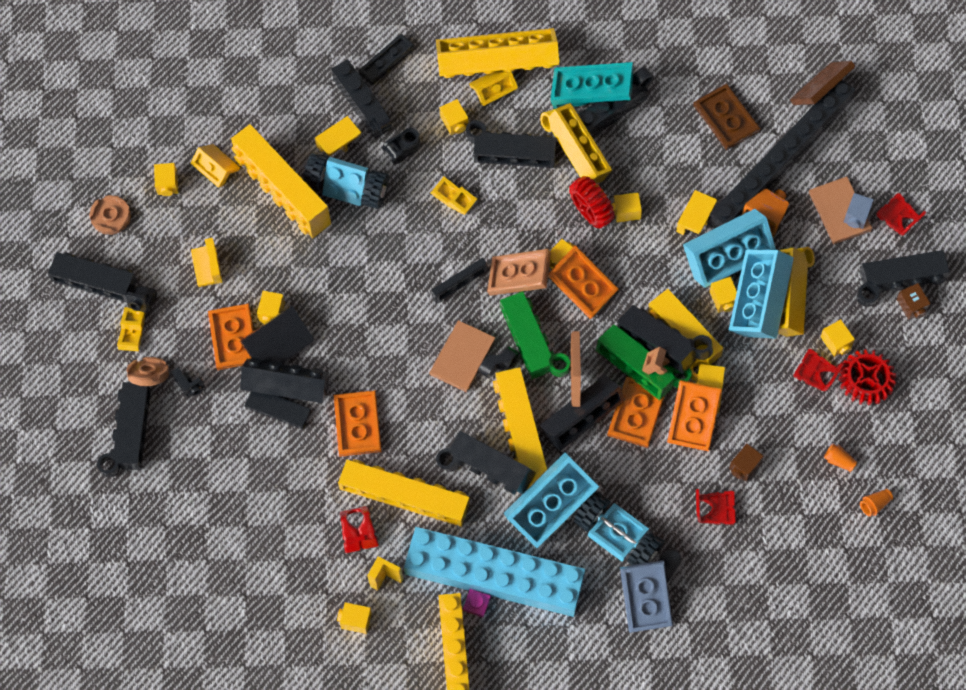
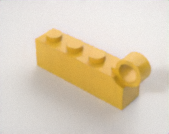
M571 103L541 114L540 121L543 128L547 132H553L579 176H588L595 183L602 182L612 169Z
M810 247L779 250L794 257L778 330L779 334L786 337L804 334L808 267H812L815 262V256Z
M669 289L649 303V315L655 319H661L671 329H677L687 339L705 335L712 340L713 354L705 360L696 358V361L690 367L692 371L691 379L697 382L698 374L693 371V368L700 364L711 365L722 356L723 347ZM700 345L696 349L704 350L708 346Z

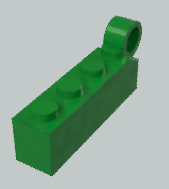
M523 291L501 299L500 309L531 380L550 372L555 377L566 376L570 371V359L563 353L554 354L553 351H549L547 346L549 345L548 338L545 333H541L539 328L541 327L539 317L533 315L531 310L533 309L531 299L529 297L526 298ZM556 361H563L567 366L562 370H557L553 367V364Z
M614 324L597 339L595 351L659 401L673 386L678 388L680 380L689 382L691 380L692 371L690 368L684 373L686 379L676 378L675 374L681 372L667 365L663 366V368L667 369V372L662 375L656 372L648 375L643 372L642 369L649 351L639 341L631 338L625 330L618 328Z

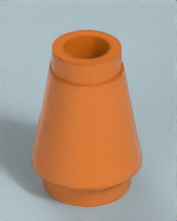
M832 443L824 455L828 463L849 472L857 464V461L839 444L835 445Z
M888 489L881 490L863 497L860 507L867 516H876L893 500V495Z

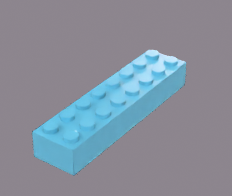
M415 527L404 565L405 575L468 591L472 589L492 597L571 617L575 615L585 576L584 568Z

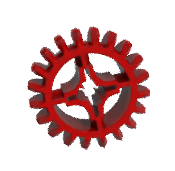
M582 176L569 186V193L571 194L573 204H575L577 210H579L590 225L592 224L593 227L601 229L615 219L614 207L611 205V201L593 179L588 176Z
M865 349L863 354L856 351L854 356L850 354L847 360L843 361L844 364L839 372L841 375L838 380L843 382L840 388L847 389L845 396L852 395V402L857 398L860 405L866 401L868 406H870L872 401L879 404L881 399L885 401L888 395L892 394V388L896 385L894 379H896L897 375L893 373L894 366H888L890 359H882L883 353L878 357L875 355V350L868 354L867 349ZM852 369L856 371L858 377L855 383L851 377ZM879 372H881L884 379L883 386L879 384L877 378Z

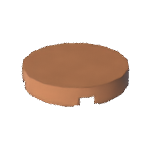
M108 195L104 196L105 198L95 201L90 209L89 216L92 225L97 231L102 234L112 235L121 232L127 227L130 222L131 212L124 199Z
M156 357L142 358L143 361L139 362L134 360L126 369L128 380L139 386L157 385L164 382L169 376V366L166 365L164 360Z

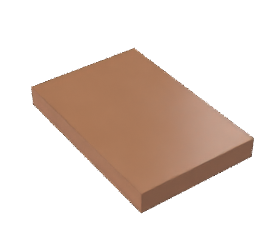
M847 177L809 190L810 197L833 245L871 232L872 230L868 219H866L863 229L852 228L844 223L848 207L855 193Z
M543 249L492 257L487 293L492 296L546 288L551 257L550 250Z
M458 320L429 374L464 392H468L480 365L486 359L495 342V337Z
M572 331L571 403L573 407H580V331Z

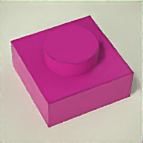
M470 589L463 611L484 618L491 596Z

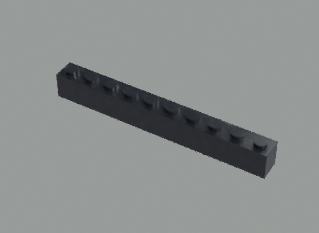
M842 79L814 104L710 213L708 224L715 229L741 216L745 204L763 189H769L852 102L856 89Z

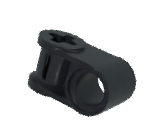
M412 127L406 128L383 144L382 150L389 154L393 164L401 163L420 149L421 140L418 130ZM410 138H415L412 142L407 141Z

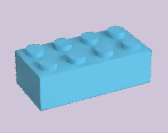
M756 209L683 244L693 277L704 288L741 270L746 250H776L767 218Z
M746 250L729 331L743 337L777 339L794 257L779 250Z
M565 452L504 512V515L538 548L599 486Z

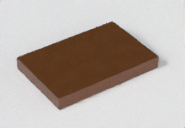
M852 61L829 63L797 92L790 101L793 105L816 104L855 68Z
M727 83L693 102L697 112L726 151L760 132L761 128Z

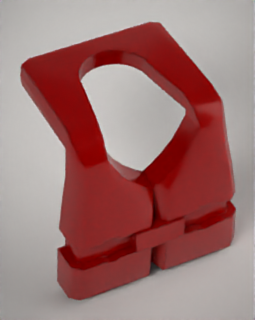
M897 193L888 204H885L876 213V216L882 221L884 220L886 225L903 236L927 212L923 211L918 215L911 205L906 203L905 198L900 193ZM902 218L914 220L904 230Z
M808 349L793 377L800 381L803 380L805 384L821 391H826L834 382L844 363L841 362L835 367L822 356H818V353L814 350ZM820 373H834L830 381L824 385Z
M696 489V514L699 523L735 525L734 491L700 494V490ZM700 501L712 507L711 511L702 517Z
M368 506L340 512L343 540H345V543H343L345 553L360 551L361 548L370 549L379 546ZM355 512H361L364 515L363 521L358 528L347 520L348 516Z

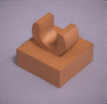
M658 347L647 353L642 371L648 375L653 372L659 375L666 373L667 369L663 368V366L670 362L665 357L666 350Z

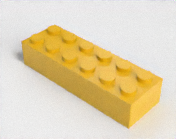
M554 28L436 40L439 76H444L445 78H452L460 74L472 76L480 72L492 74L500 70L512 72L520 68L532 70L535 67L552 68L555 65H559L558 41Z
M251 124L231 138L232 150L236 154L234 158L240 166L244 165L248 169L247 172L250 177L260 182L263 191L273 196L272 199L278 207L283 206L289 219L292 221L296 220L299 224V229L305 235L309 234L313 239L331 225L328 206Z

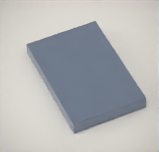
M664 561L620 567L629 633L673 626Z

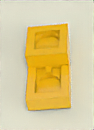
M444 176L431 191L433 196L463 215L468 212L477 200L476 197L462 186L458 188Z
M124 307L120 322L121 332L117 343L118 350L139 351L145 312Z

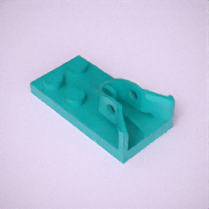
M633 62L554 68L550 98L553 108L556 109L569 103L572 106H582L590 102L631 100L634 73Z

